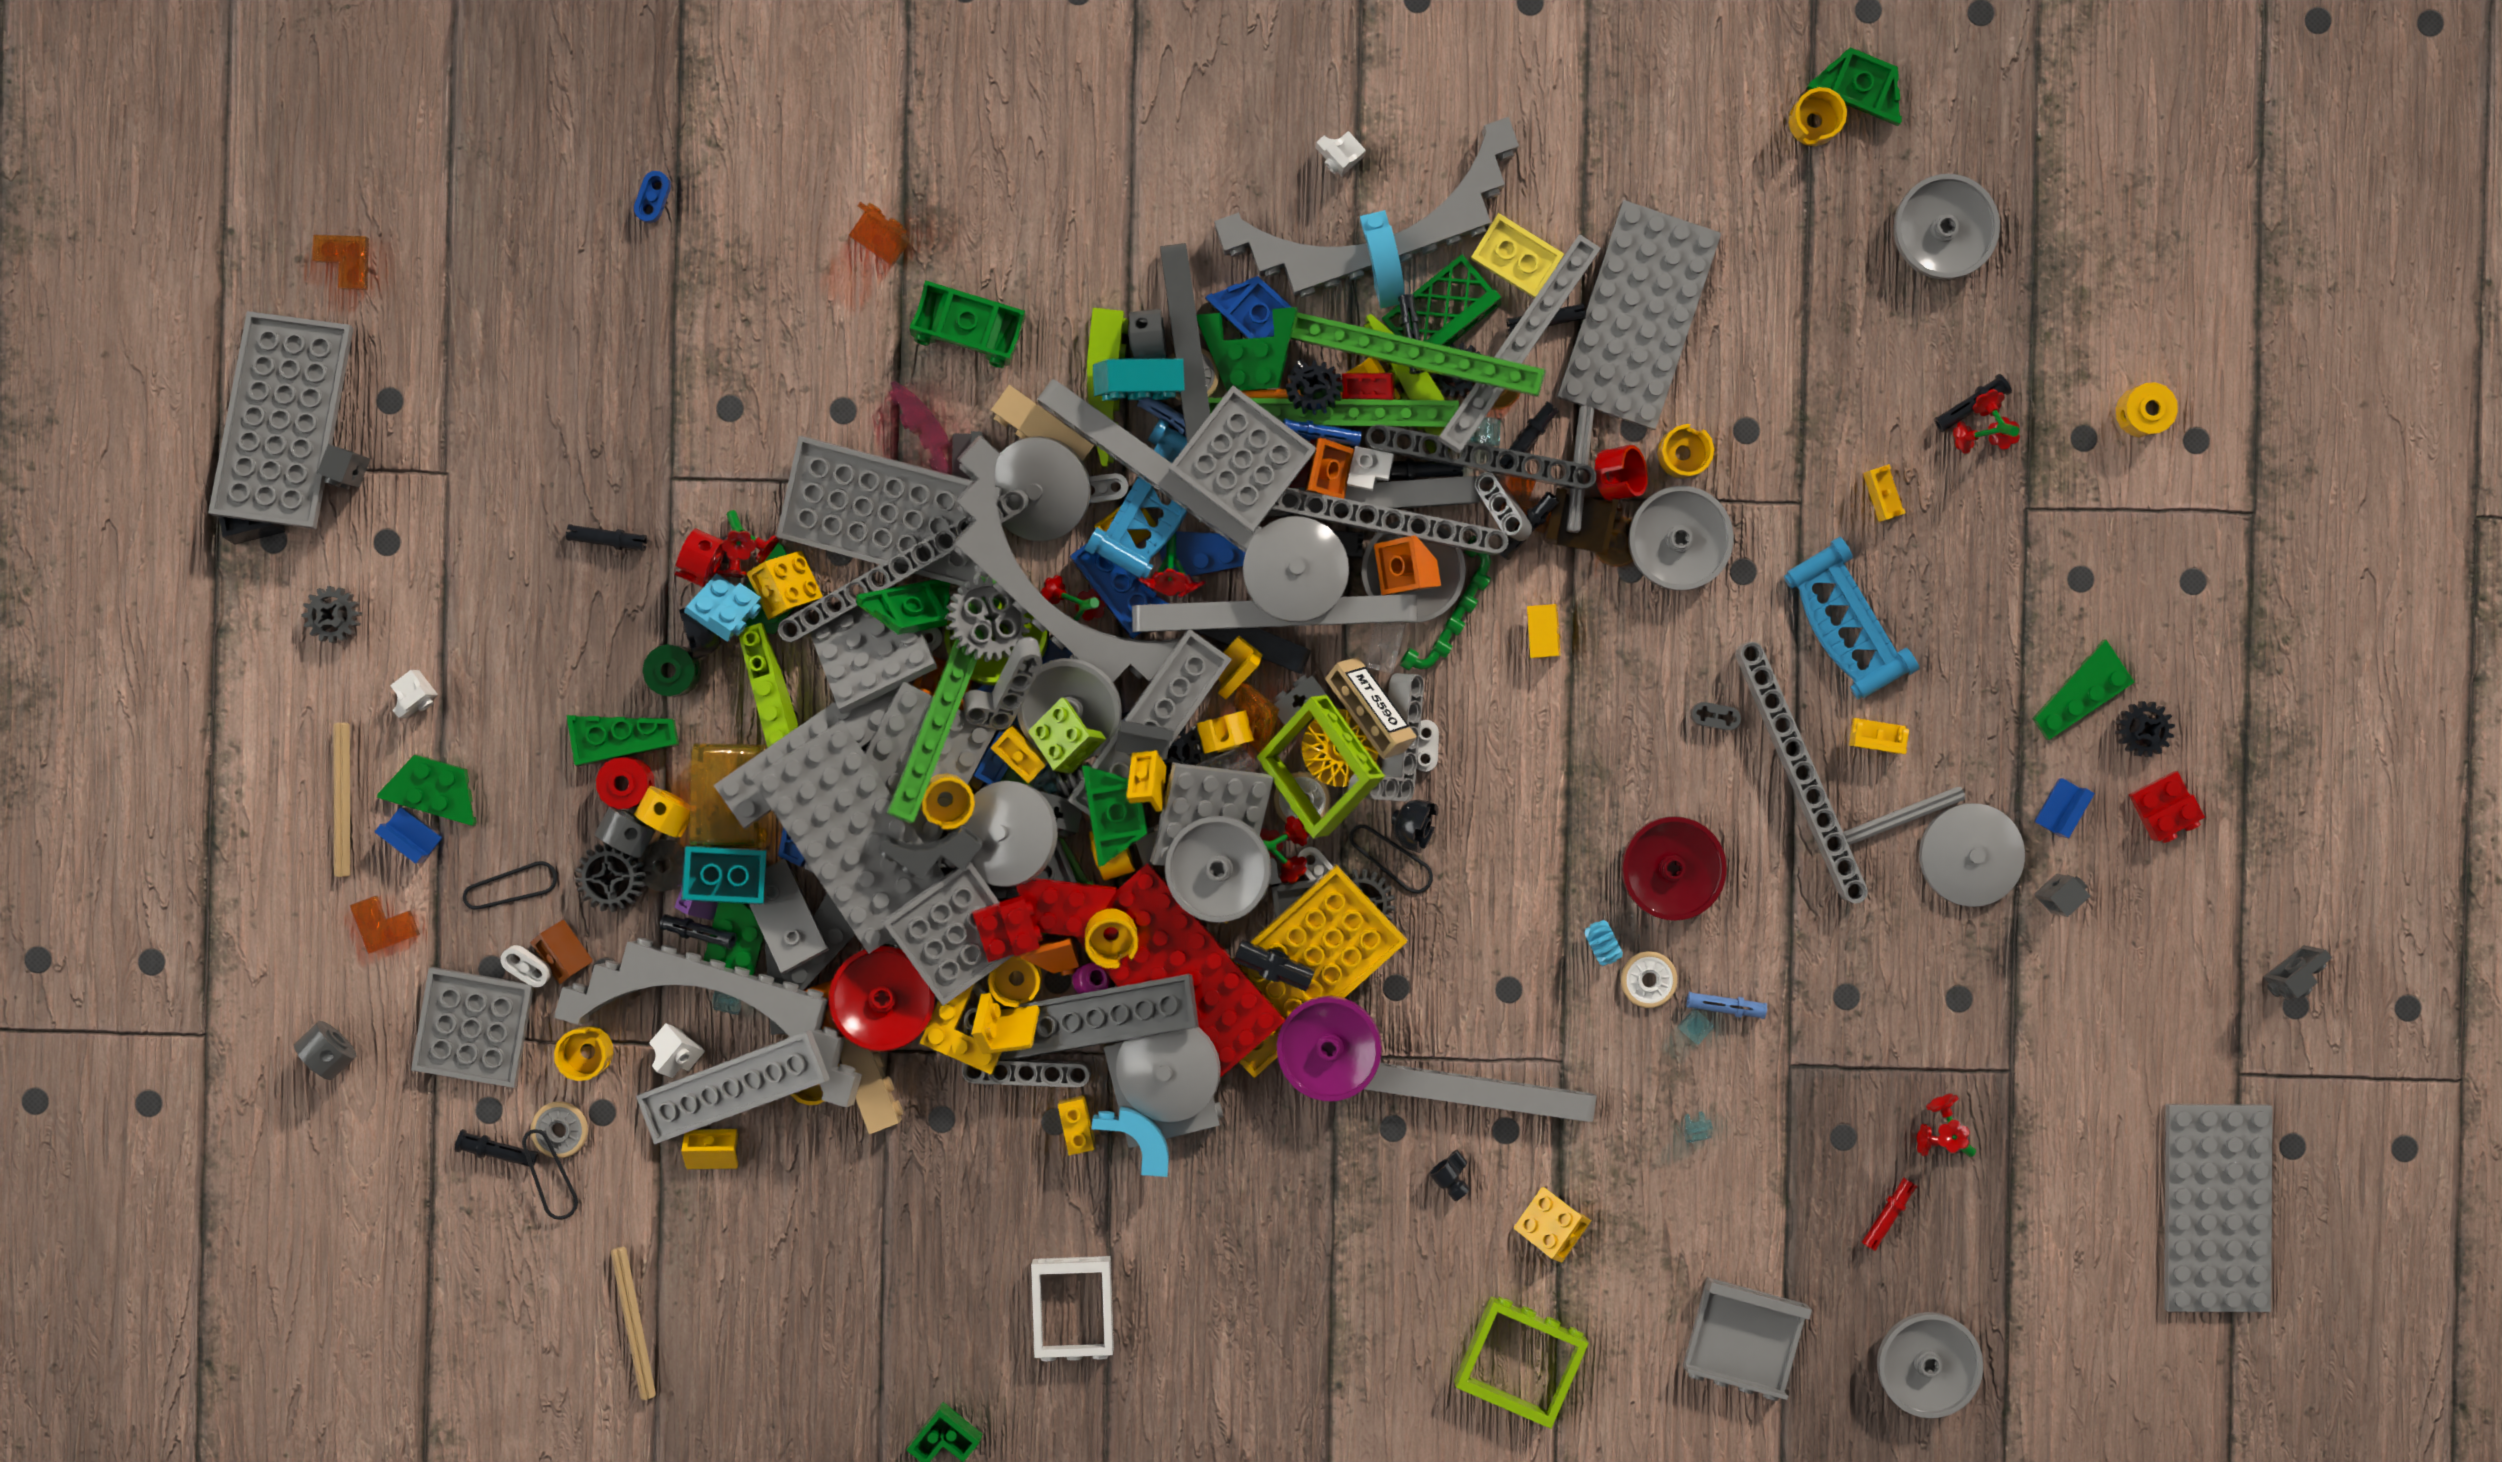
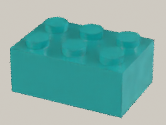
M1107 359L1093 364L1094 396H1102L1103 401H1115L1118 398H1126V396H1128L1130 401L1151 398V395L1153 400L1174 398L1176 393L1185 391L1183 359Z
M686 846L684 848L681 901L763 904L766 851Z

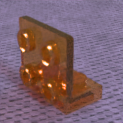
M860 202L858 208L863 215L850 232L849 237L893 267L910 242L906 236L907 231L901 223L892 217L889 220L885 219L886 216L882 214V211L869 202L866 206Z

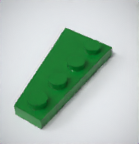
M2106 639L2102 640L2096 650L2081 663L2078 670L2064 682L2060 690L2053 694L2032 719L2045 739L2050 740L2135 683V681Z
M566 715L574 765L577 767L679 746L676 724L673 719Z

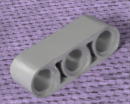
M1490 472L1480 474L1475 481L1476 491L1500 529L1514 540L1523 541L1527 539L1532 532L1531 523L1505 482ZM1494 482L1493 488L1487 491L1489 484ZM1507 502L1506 508L1500 512L1501 505ZM1520 522L1519 528L1513 532L1514 525Z

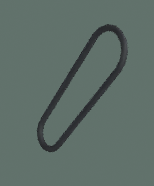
M1359 824L1351 829L1349 840L1352 846L1405 890L1419 894L1425 892L1431 886L1433 873L1425 862L1367 825ZM1365 828L1424 866L1429 873L1427 885L1419 890L1409 888L1354 842V832L1357 829Z
M534 862L468 886L463 893V902L468 908L478 910L543 895L552 891L556 886L558 880L557 872L547 862ZM537 865L547 866L553 873L552 885L543 891L479 906H473L467 901L469 890Z
M539 1129L530 1130L524 1135L522 1146L544 1210L553 1219H567L577 1209V1195L547 1134ZM533 1133H539L544 1137L573 1196L574 1206L566 1215L556 1216L548 1209L526 1145L528 1136Z

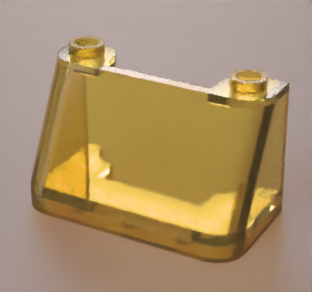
M693 744L690 794L691 847L762 848L763 843H766L767 829L762 828V823L758 820L744 829L714 787L720 780L763 752L765 744Z

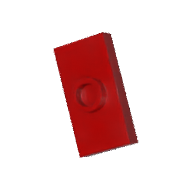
M1342 373V399H1395V373Z

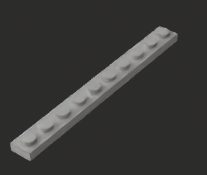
M1578 235L1494 358L1520 364L1524 362L1599 253L1600 247L1582 235ZM1476 383L1438 440L1460 454L1504 389Z

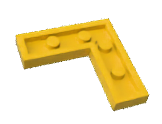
M973 984L944 1006L938 1000L920 1044L992 1075L1002 1052L982 1054L974 1037L956 1030L975 984Z

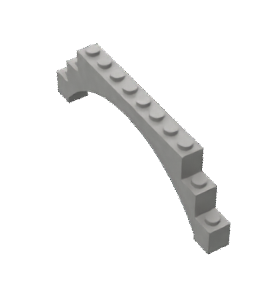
M1509 117L1484 125L1482 129L1484 139L1478 155L1470 170L1452 194L1428 216L1409 228L1394 234L1400 263L1411 260L1413 254L1422 251L1423 255L1436 251L1438 245L1447 243V246H1451L1461 242V237L1471 234L1472 237H1476L1487 232L1486 228L1489 227L1491 221L1482 197L1485 196L1486 199L1494 198L1501 194L1500 190L1505 186L1496 159L1499 158L1500 161H1505L1514 157V153L1519 147ZM1239 212L1214 221V227L1224 255L1231 254L1232 257L1246 252L1245 248L1249 247L1259 276L1264 274L1266 277L1274 276L1280 273V269L1284 267L1294 296L1300 295L1301 298L1316 293L1315 289L1323 286H1325V289L1333 288L1340 284L1339 280L1348 277L1350 281L1363 277L1365 271L1372 269L1366 243L1343 247H1320L1299 244L1257 229L1242 220Z
M978 436L957 458L962 463L959 468L970 478L973 475L976 478L955 500L960 504L956 509L967 519L971 516L974 519L953 541L957 545L954 551L965 561L970 557L977 564L974 569L984 579L990 576L996 582L993 587L1004 597L1007 594L1011 595L1016 600L1013 605L1023 615L1028 611L1035 618L1032 623L1042 632L1047 629L1054 635L1051 641L1061 650L1067 647L1073 653L1070 656L1071 659L1082 660L1096 666L1112 682L1131 664L1132 666L1129 670L1138 679L1144 676L1150 681L1181 638L1137 640L1114 636L1079 623L1048 602L1028 580L1008 546L1001 526L996 501V460L1001 455L984 438Z
M640 937L636 941L627 942L621 964L610 960H605V963L595 964L589 987L579 983L562 987L554 1018L577 1025L588 1023L589 1017L606 1004L629 993L653 986H697L716 990L740 999L773 1020L789 1037L811 1030L830 1080L820 1083L823 1091L822 1100L846 1108L854 1105L862 1074L856 1073L855 1068L841 1064L838 1067L846 1038L843 1035H839V1030L835 1028L824 1027L822 1029L829 1005V998L822 997L823 992L814 989H808L807 992L798 989L799 985L784 981L783 984L774 982V977L759 974L756 977L750 975V970L741 967H734V970L726 968V963L713 959H710V962L703 961L699 954L686 952V955L677 953V948L662 945L660 948L654 946L652 940Z

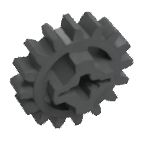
M327 586L326 591L318 588V596L310 594L308 597L311 603L303 604L308 609L307 613L301 614V617L308 618V622L304 624V627H312L310 635H319V641L326 642L328 639L329 643H337V638L340 641H346V633L350 635L355 634L352 628L353 625H361L356 620V617L361 616L362 612H358L355 609L360 603L352 602L351 600L354 595L352 593L345 594L344 588L338 587L335 590V587ZM331 597L338 598L332 603L325 601V599ZM332 626L339 629L334 632L326 631L327 629H330Z

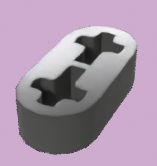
M1699 702L1690 711L1691 719L1696 724L1733 730L1741 722L1739 711L1729 706ZM1704 706L1706 707V712L1714 713L1713 718L1704 717L1703 721H1701V717L1697 715V710H1702ZM1728 711H1730L1731 716L1735 717L1734 722H1729L1728 726H1726V721L1718 719V714L1727 715Z

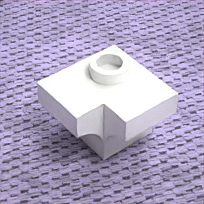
M1349 131L1339 139H1329L1324 135L1316 142V149L1326 159L1325 165L1332 173L1338 172L1341 177L1359 162L1366 152Z
M1355 446L1347 486L1373 491L1374 485L1378 480L1389 481L1394 454Z
M410 670L390 685L397 695V705L393 712L398 718H409L418 710L424 711L434 703L432 699L438 695L420 670Z
M667 1023L649 1042L655 1050V1060L652 1067L657 1073L671 1078L681 1068L689 1071L705 1052L699 1044L692 1041L681 1029Z

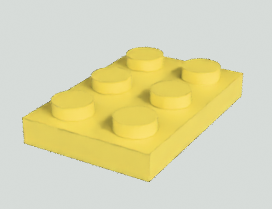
M1498 213L1470 259L1535 299L1559 264L1564 253Z

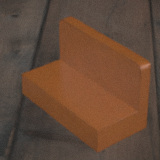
M561 920L543 931L530 942L540 958L550 966L551 972L559 984L564 983L575 973L593 962L565 920Z

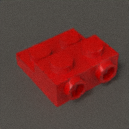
M2173 771L2128 794L2151 840L2170 842L2178 837L2176 832L2184 828L2186 831L2193 830L2201 825L2199 821L2205 818L2194 794H2189L2178 771Z
M1022 895L972 911L988 963L1013 954L1016 957L1040 948L1038 941L1043 939L1039 926H1033L1030 918L1035 916L1031 901L1025 902Z

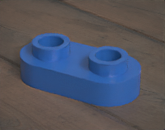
M651 171L645 175L634 204V212L645 223H654L662 215L671 189L670 180L664 173ZM657 182L662 183V187L659 190L654 189V185ZM652 206L653 212L646 214V208Z

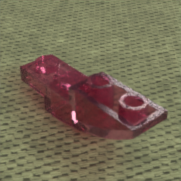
M891 382L893 390L889 391L894 405L899 404L903 412L899 417L904 429L909 428L913 434L922 431L923 434H920L919 438L923 448H929L933 458H930L929 462L932 470L951 475L952 471L943 450L952 445L943 427L930 409L916 395L898 382Z

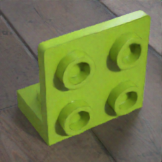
M1060 698L1028 731L1052 769L1070 774L1106 740L1102 732L1085 727L1066 698Z

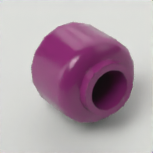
M1095 962L1080 966L1073 975V986L1078 994L1104 990L1110 984L1108 974Z

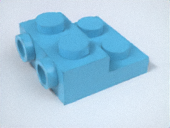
M716 573L686 606L684 612L728 642L734 634L739 636L746 627L745 622L749 617L754 619L761 610L759 605L761 597L743 584L739 583L737 586H734Z

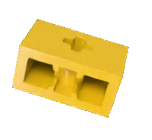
M1085 1095L1059 1100L1058 1109L1069 1156L1094 1150L1096 1143Z

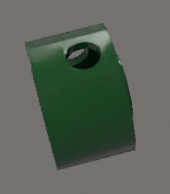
M667 644L658 646L649 652L644 660L642 672L644 681L652 691L663 696L677 697L688 694L696 687L700 680L701 667L699 660L694 659L692 651L686 647ZM666 663H671L675 666L676 671L671 678L664 677L661 672L662 666Z

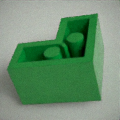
M942 1402L912 1438L906 1451L920 1462H931L940 1449L944 1447L961 1462H964L980 1443L983 1433L946 1403Z

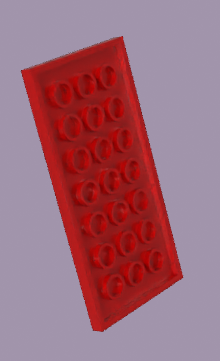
M1150 863L1143 866L1116 890L1105 909H1118L1127 913L1133 919L1137 928L1138 948L1132 959L1129 958V954L1120 959V967H1102V969L1118 987L1187 974L1192 975L1198 1025L1210 1038L1217 1050L1220 1060L1221 1078L1286 1020L1238 964L1234 962L1232 957L1199 919L1185 911L1177 903L1170 892L1167 882ZM1108 927L1103 932L1104 937L1108 940L1116 939L1119 934L1118 930L1114 927ZM1076 937L1085 948V937Z

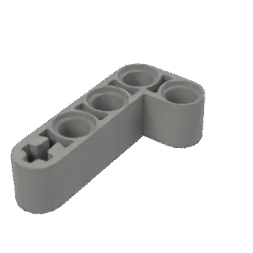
M1025 637L1015 644L992 693L972 690L964 694L962 702L965 719L968 723L996 730L1007 729L1012 725L1042 666L1041 653L1036 639Z

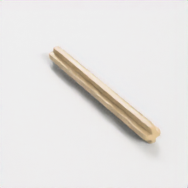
M334 723V875L336 877H347L350 875L349 723Z
M617 1247L611 1250V1256L639 1393L642 1400H649L654 1398L656 1392L627 1250L625 1247Z

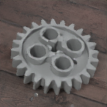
M990 576L985 579V582H983L981 577L975 579V584L971 580L965 583L966 588L961 585L957 589L959 594H953L950 597L955 603H950L946 607L952 611V613L945 616V619L952 621L946 629L955 631V634L950 639L958 638L960 640L957 648L967 647L965 651L966 656L972 651L975 652V660H978L982 655H984L985 662L990 661L992 655L995 661H999L1002 655L1005 658L1009 657L1015 644L1024 638L1022 635L1029 633L1030 630L1024 627V625L1030 623L1031 619L1025 618L1013 605L1016 600L1011 595L1007 594L1004 597L993 587L995 583H993ZM993 599H998L1001 602L1002 609H997L993 605ZM968 603L976 606L977 614L969 611ZM984 616H986L987 618H991L992 622H990V620H985ZM999 624H1004L1007 627L1008 635L1000 631ZM975 629H979L983 632V640H980L975 636Z

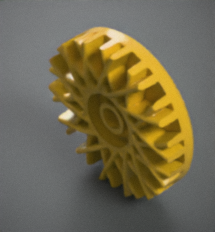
M1337 709L1374 762L1377 763L1379 753L1346 709ZM1314 719L1303 735L1301 746L1302 757L1307 769L1316 779L1327 785L1335 787L1349 786V781L1354 772L1342 755L1336 751L1335 745L1317 720Z

